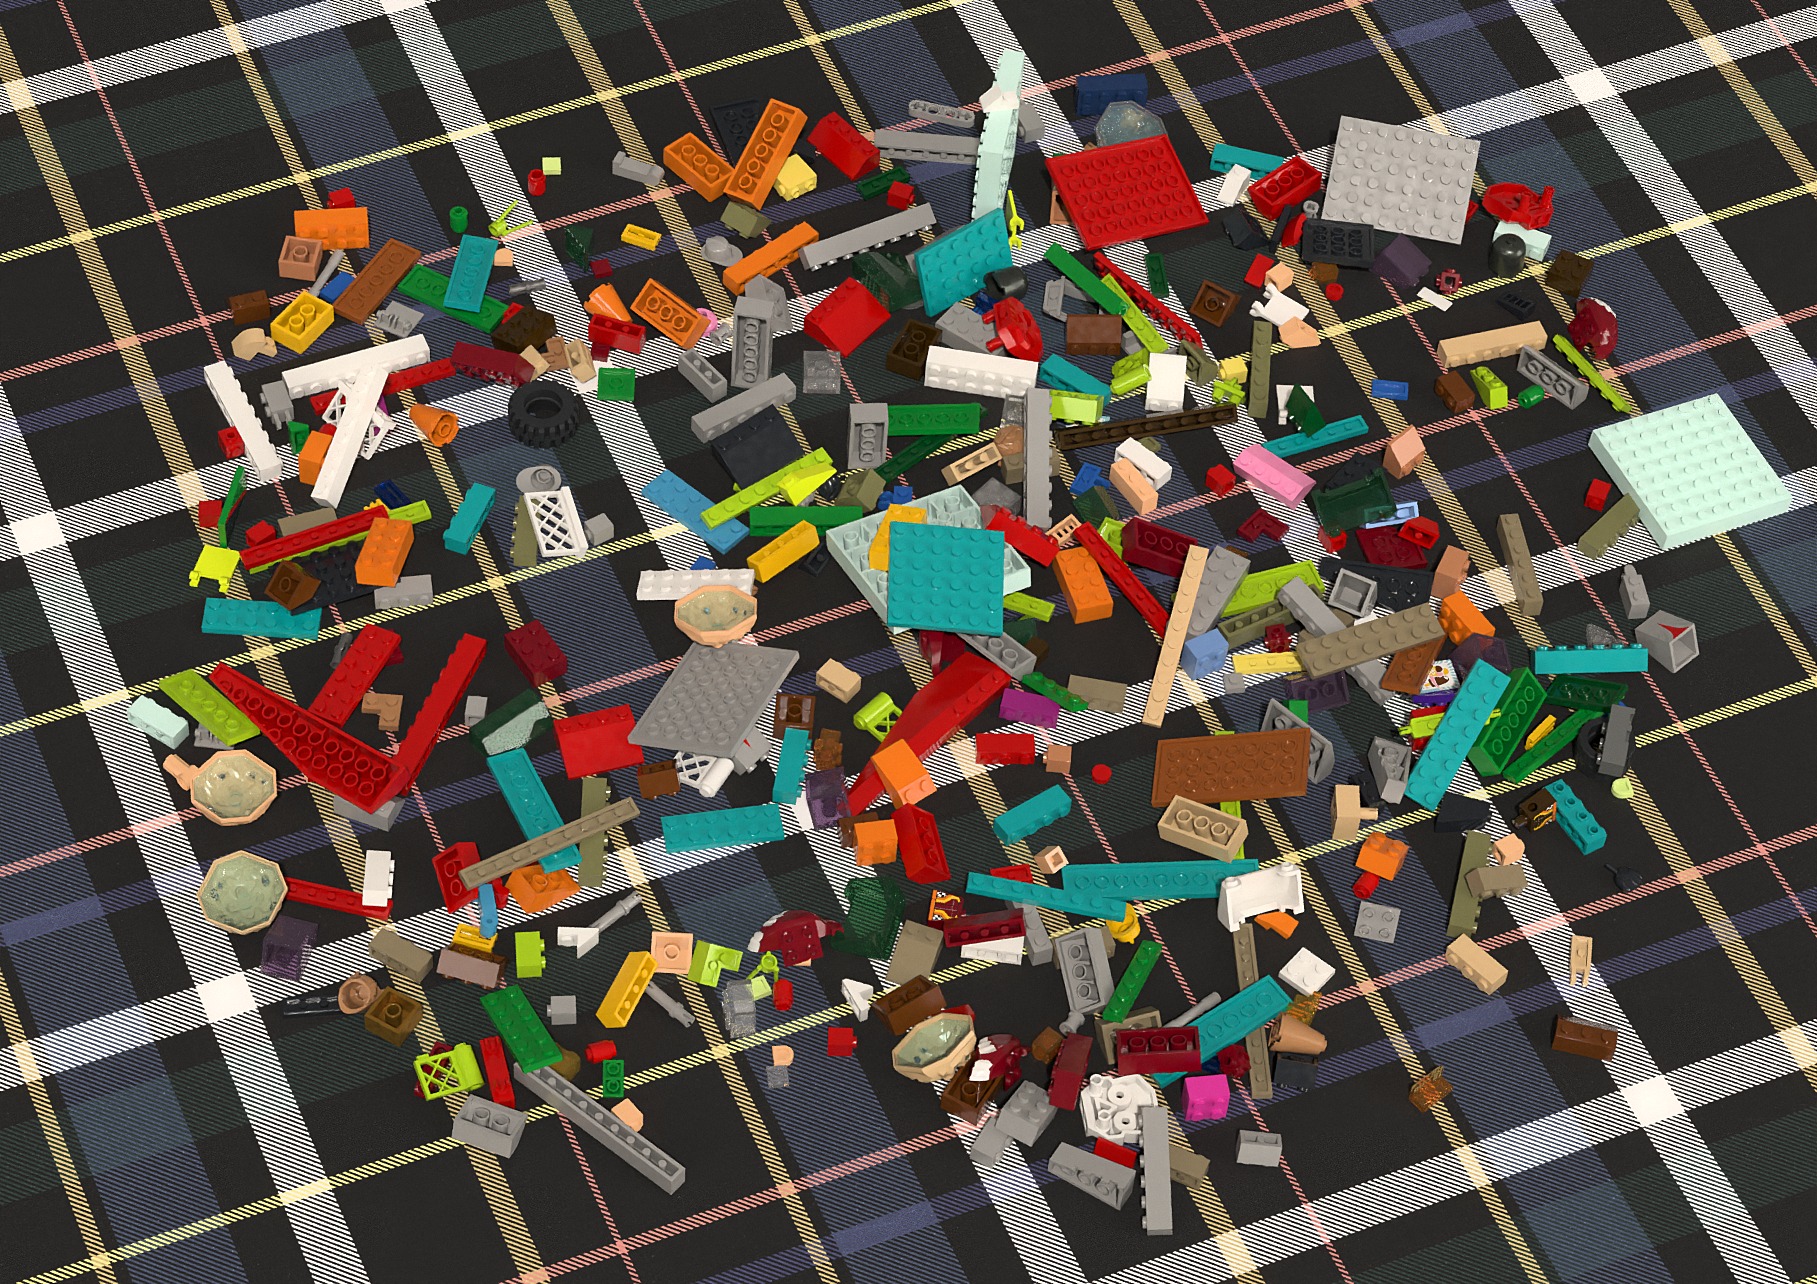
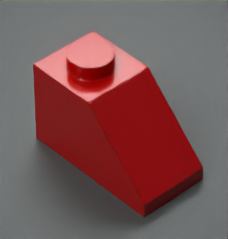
M1422 516L1408 519L1398 532V536L1428 549H1431L1440 536L1438 524Z

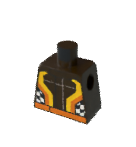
M1543 788L1519 806V816L1512 820L1514 827L1520 830L1525 826L1529 832H1534L1555 821L1556 799L1546 788Z

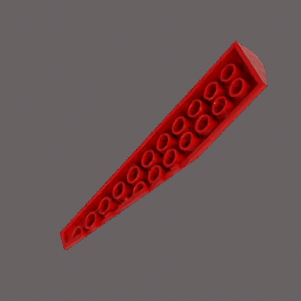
M966 651L912 697L874 754L898 740L904 739L922 763L1004 694V690L1009 688L1012 678L998 665ZM871 759L836 808V811L843 818L861 815L887 793Z
M220 662L210 674L209 679L309 780L370 815L396 796L411 778L404 765Z

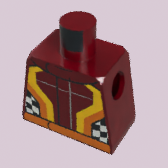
M933 889L927 926L943 931L944 919L974 915V911L963 909L964 899L962 897Z

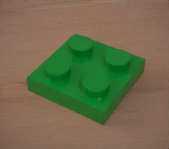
M599 367L597 400L634 401L635 369Z

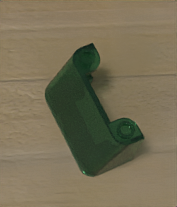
M1382 467L1374 469V474L1369 477L1365 475L1364 479L1330 491L1329 488L1325 489V493H1321L1320 489L1310 492L1312 503L1326 536L1335 538L1340 536L1341 532L1381 518L1389 519L1395 515L1397 507Z
M892 876L849 878L847 887L844 890L845 897L850 903L843 926L844 933L837 930L835 935H830V946L835 951L877 961H888L906 906L905 896Z

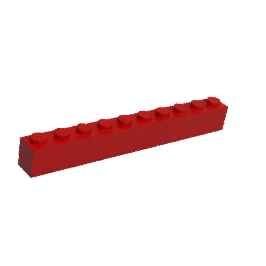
M467 633L464 634L462 640H458L454 654L451 653L449 656L448 665L441 670L440 679L433 684L432 693L426 697L422 711H418L414 725H410L406 739L401 741L397 755L394 754L392 757L393 760L406 767L411 777L398 794L407 796L485 657L487 653V640Z

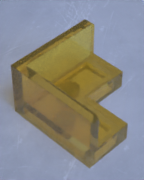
M1314 991L1313 995H1310L1309 998L1297 994L1294 1002H1289L1286 1013L1310 1027L1320 1004L1322 993Z

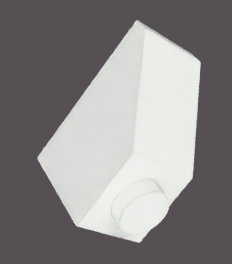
M1235 164L1228 173L1217 200L1233 207L1249 186L1251 171Z

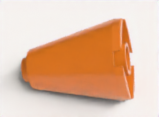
M608 283V286L602 284L589 295L591 298L589 302H584V309L592 315L597 313L629 323L633 321L610 283Z
M419 403L410 409L409 418L433 445L442 447V444H449L455 438L459 430V425H457V420L459 419L453 412Z

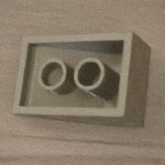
M906 920L885 980L902 986L920 974L929 979L944 944V932Z

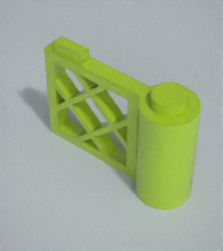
M1146 347L1114 363L1112 367L1114 379L1111 380L1112 384H1110L1114 394L1121 396L1152 380V375L1149 371V351Z
M880 692L853 716L854 724L858 729L868 730L882 742L890 731L889 726H893L896 722L889 721V715L894 712L899 717L902 711L893 704L889 695ZM878 725L886 726L887 733L879 732L875 728Z
M461 1043L456 1045L453 1051L431 1057L428 1054L416 1057L413 1065L426 1101L462 1091H473L485 1084L471 1045ZM449 1058L451 1063L450 1070L439 1065L442 1059ZM428 1064L433 1067L431 1075L422 1072L420 1065ZM436 1069L447 1074L444 1082L433 1078ZM449 1076L457 1080L459 1087L452 1088L446 1084ZM430 1081L441 1087L439 1092L430 1094L428 1088Z

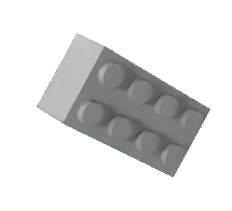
M958 302L935 323L936 328L943 330L942 342L956 350L1008 357L1011 354L1005 345L991 352L986 342L999 336L996 324L993 322L988 325L985 324L981 315Z
M887 403L850 404L846 450L848 469H876L885 463L889 421Z

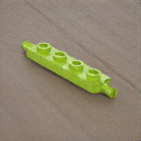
M1499 708L1491 712L1484 726L1490 723V718L1501 716ZM1445 713L1410 719L1409 726L1398 728L1399 735L1411 733L1413 739L1432 736Z

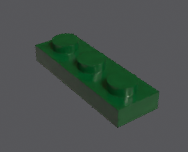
M900 165L856 184V190L867 200L888 191L894 181L903 184L909 182L910 175Z
M1162 253L1144 254L1150 294L1155 298H1169L1170 292Z

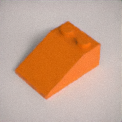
M904 739L898 740L870 757L895 809H899L907 802L913 805L937 791L928 771Z
M540 865L522 867L513 871L505 885L526 914L543 911L576 894L581 889L565 868L544 874Z

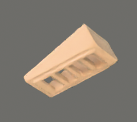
M1071 514L1045 534L1056 537L1059 546H1062L1076 538L1073 531L1082 524Z

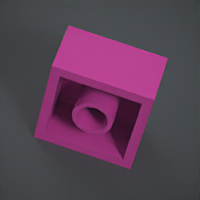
M1226 1074L1185 1078L1181 1097L1185 1121L1226 1117L1230 1099Z

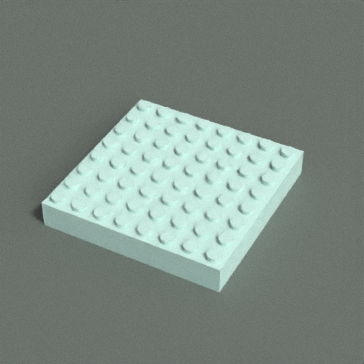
M1004 49L1003 56H999L997 67H1000V69L996 68L995 79L997 81H993V86L999 83L1001 92L1015 91L1020 106L1025 52ZM1019 108L986 113V117L989 118L984 121L983 130L986 131L981 134L980 142L983 144H979L978 155L981 157H978L976 168H979V170L976 171L975 180L978 182L975 183L974 193H977L973 199V205L976 206L972 210V218H975L974 220L998 207L1003 208L1015 153Z
M1717 393L1592 431L1588 443L1622 494L1625 496L1629 493L1640 509L1638 517H1640L1662 550L1788 512L1793 499L1790 492Z
M961 484L902 504L903 506L927 509V524L985 530L980 507ZM885 510L827 530L826 542L829 552L887 625L888 571L870 569L869 549L887 512ZM1005 541L1003 596L1031 586L1030 567L1015 549ZM888 626L894 635L912 629Z

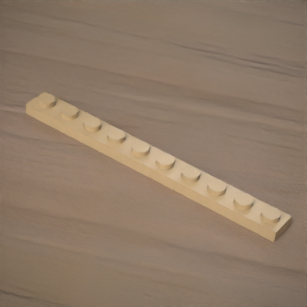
M1190 545L1142 724L1161 728L1208 557L1209 549Z

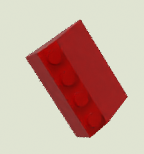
M849 277L804 317L803 332L842 357L847 358L891 318V314L864 285Z
M998 505L981 506L980 511L985 530L1004 531L1005 542L1046 567L1049 566L1060 551L1056 537L1050 534L1047 536L1042 533V529L1038 526L1029 525L1023 517H1016L1011 514L1012 512L1004 506L1001 508Z
M629 704L553 721V735L568 780L645 763L641 745L630 744L627 738L636 726Z

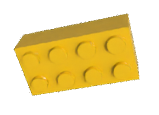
M890 504L869 549L870 569L888 571L890 522L927 524V509Z

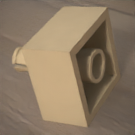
M1335 785L1330 807L1332 840L1356 841L1360 819L1377 820V808L1360 807L1359 786Z

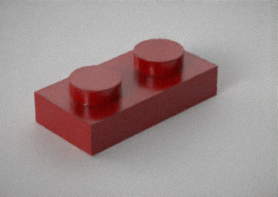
M1029 864L990 869V876L1033 884Z

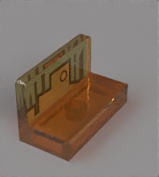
M1441 1065L1411 1088L1409 1100L1422 1113L1452 1092L1453 1086L1442 1077L1444 1068Z

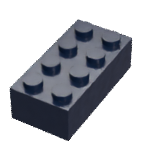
M1145 73L1076 76L1073 100L1076 116L1120 114L1118 105L1126 106L1138 113H1145L1148 92Z

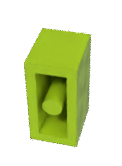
M540 931L515 933L517 978L542 977V968H545V956H541V951H544V939H540Z

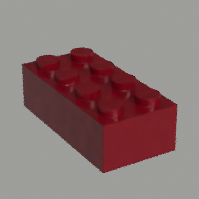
M459 341L456 342L449 361L455 366L456 370L463 372V375L473 379L475 376L486 382L494 380V382L500 385L508 383L515 388L521 387L526 382L530 383L535 369L531 363L519 354Z
M1136 517L1132 518L1122 528L1124 560L1179 579L1182 577L1190 545L1198 546L1196 538Z
M1198 1026L1116 1030L1119 1075L1201 1071Z
M1069 1032L1067 1039H1063L1051 1075L1052 1081L1047 1094L1048 1097H1051L1049 1105L1074 1111L1087 1070L1093 1042L1092 1037Z

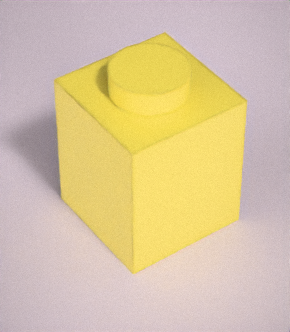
M1242 357L1221 361L1218 377L1223 383L1226 379L1232 381L1234 377L1238 378L1237 384L1246 382L1248 370Z

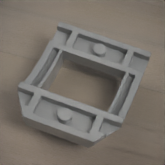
M1062 276L1057 281L1051 280L1046 282L1043 312L1065 323L1067 314L1062 312L1064 294L1083 301L1098 303L1077 284L1066 279L1065 276ZM1101 305L1099 306V314L1111 315Z

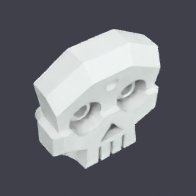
M1094 1074L1090 1078V1084L1080 1094L1079 1106L1086 1137H1102L1123 1146L1124 1142L1139 1143V1135H1143V1127H1139L1138 1115H1142V1108L1159 1107L1155 1089L1139 1074L1115 1079L1111 1076L1102 1077L1099 1074Z

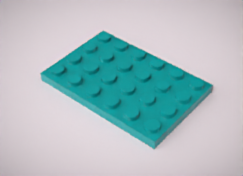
M998 207L914 253L927 316L932 317L956 302L985 288L986 283H983V278L987 272L1013 266L1003 209Z

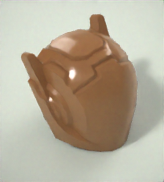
M1011 424L997 431L993 442L1001 457L1023 453V427ZM1000 459V460H999V463H998V466H1000V467H1001L1002 459Z
M357 971L340 987L338 995L340 1009L347 1014L363 1013L374 1004L385 989L381 990L377 986V982L371 977L364 974L359 975L360 972Z

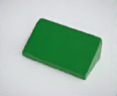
M287 421L289 445L292 455L300 454L310 435L309 425Z

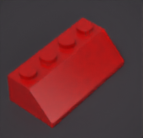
M835 111L823 117L807 138L808 143L815 145L819 153L852 181L879 166L880 150Z
M1295 156L1249 186L1247 191L1258 212L1270 221H1273L1282 214L1285 204L1294 207L1321 188L1322 173L1299 156Z
M908 802L890 814L891 819H894L898 837L897 844L901 851V859L904 862L907 878L919 884L951 879L934 815Z

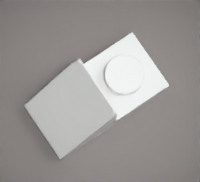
M999 83L979 97L983 113L1019 108L1016 92H1001Z
M558 927V945L577 946V958H580L599 942V928Z
M849 979L842 980V993L860 1022L867 1020L868 1010L870 1009L867 1000L873 997V987Z

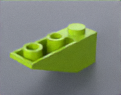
M1486 367L1470 370L1484 404L1490 410L1508 407L1507 386Z

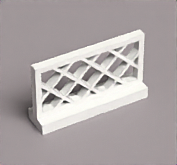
M343 380L338 382L337 387L339 390L322 416L327 423L338 427L341 420V409L346 407L354 386L353 383ZM345 395L346 404L341 405L340 399ZM377 405L368 426L369 438H363L358 451L368 460L372 457L388 429L393 430L396 426V423ZM334 410H336V420L329 418ZM378 426L381 430L377 436H374V427ZM369 441L370 448L366 452L364 450V442Z
M569 486L561 487L560 491L524 493L523 497L542 557L575 555L576 559L584 558L588 544ZM556 497L558 503L555 505L547 499ZM530 499H537L541 503L537 506ZM543 504H545L546 506L550 507L552 511L548 513L541 507ZM556 511L559 514H561L563 518L559 520L552 514ZM538 512L546 518L544 521H541L535 514ZM548 519L557 524L555 528L546 524ZM561 526L567 530V534L564 535L557 531V529ZM542 527L551 532L548 537L541 533L540 529ZM554 534L562 539V541L557 543L551 537ZM567 542L572 545L573 549H567L562 544ZM549 543L550 545L554 546L555 549L546 550L545 544Z

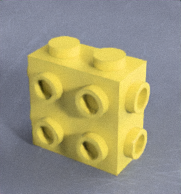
M795 154L787 157L773 187L780 196L789 201L816 188L817 175Z

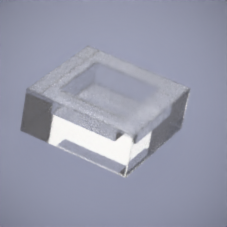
M787 1065L766 1067L768 1089L789 1087Z

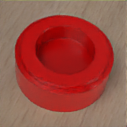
M1331 283L1326 287L1325 296L1333 301L1340 300L1343 296V287L1339 284Z
M1103 764L1096 765L1092 769L1091 777L1093 781L1098 784L1108 783L1111 779V769Z

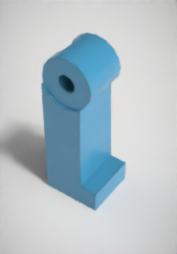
M483 884L479 886L478 898L472 902H477L480 915L479 933L483 937L491 938L497 933L498 915L492 884Z

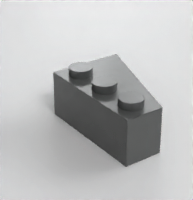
M1612 704L1607 723L1603 722L1601 734H1604V738H1600L1598 749H1601V753H1598L1596 764L1599 765L1598 773L1616 777L1622 776L1628 751L1629 735L1632 729L1631 723L1635 714L1634 708Z

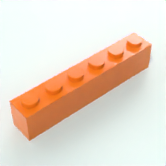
M805 221L796 225L790 231L781 234L777 239L768 242L764 247L755 250L751 255L726 268L723 271V284L738 296L745 291L744 285L758 274L767 278L799 258L797 250L818 242L819 233Z

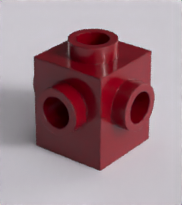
M1445 268V272L1440 271V275L1436 276V286H1438L1439 290H1442L1443 294L1453 295V291L1458 292V288H1461L1462 278L1459 273H1455V269ZM1446 278L1451 279V283L1448 285L1445 283Z
M1284 623L1266 626L1267 637H1264L1266 649L1270 648L1271 653L1290 652L1289 644L1292 643L1290 632H1286Z
M1232 1044L1217 1053L1220 1069L1226 1076L1240 1078L1245 1075L1246 1071L1252 1069L1249 1063V1055L1245 1052L1244 1046Z

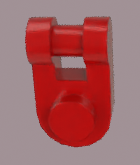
M499 877L485 884H492L496 907L504 909L507 906L509 889L503 887L502 879Z

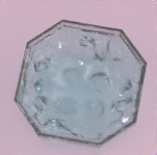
M1132 100L1109 103L1094 128L1095 138L1098 140L1097 148L1167 134L1161 118Z

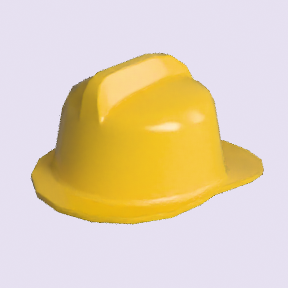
M1126 903L1123 923L1106 919V925L1109 927L1113 938L1123 943H1135L1134 938L1140 932V925L1131 904Z

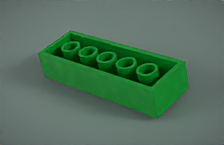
M1528 667L1513 669L1508 672L1507 676L1511 680L1494 709H1500L1501 716L1490 718V723L1483 726L1466 755L1482 777L1498 775L1502 772L1548 695Z

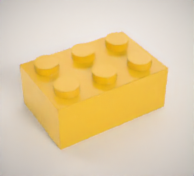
M303 291L270 324L271 338L302 354L334 322L333 306Z

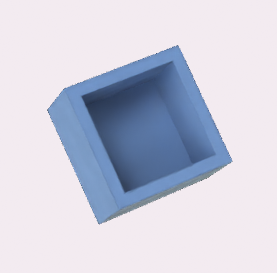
M1217 628L1186 641L1183 647L1180 666L1191 681L1198 678L1202 679L1214 671H1220L1225 665L1229 644Z

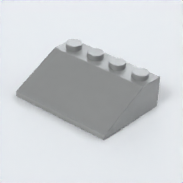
M1272 698L1260 732L1308 728L1310 726ZM1310 727L1311 745L1308 779L1317 784L1331 774L1335 757L1332 743Z

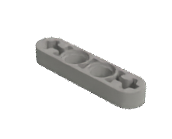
M912 100L908 107L909 115L916 118L964 128H970L974 125L975 115L971 111L920 100ZM934 110V111H936L937 113H936V114H931V113H929V111ZM947 114H952V115H954V117H951V118H950V117H947L946 115H947Z

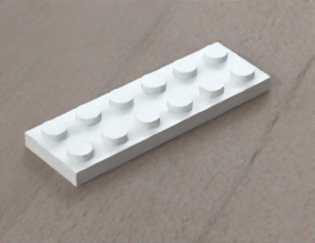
M745 568L731 570L641 571L636 594L637 600H679L706 585H732L752 595L755 571L754 569Z

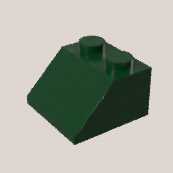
M1298 383L1294 384L1286 404L1289 412L1287 416L1292 423H1297L1295 426L1301 434L1304 432L1309 438L1327 425L1311 398Z

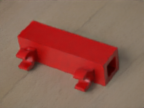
M500 1036L479 1040L480 1054L492 1102L515 1109V1097Z

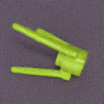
M515 200L497 220L489 225V231L493 236L499 237L501 235L505 237L507 234L533 223V220L506 230L507 223L503 219L518 203V200Z
M768 951L766 954L760 955L761 961L759 965L747 976L745 982L751 980L759 971L764 973L773 972L774 982H777L779 971L777 959Z

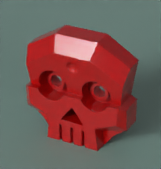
M1502 182L1488 186L1482 204L1488 212L1498 215L1499 220L1507 224H1519L1529 231L1542 226H1548L1554 211L1551 200L1555 188L1544 186L1543 194L1538 195L1524 184Z
M1010 296L994 304L992 310L982 314L985 324L988 325L996 321L999 336L986 342L991 352L1005 345L1007 350L1020 360L1040 362L1044 355L1041 332L1031 312L1024 308V304Z

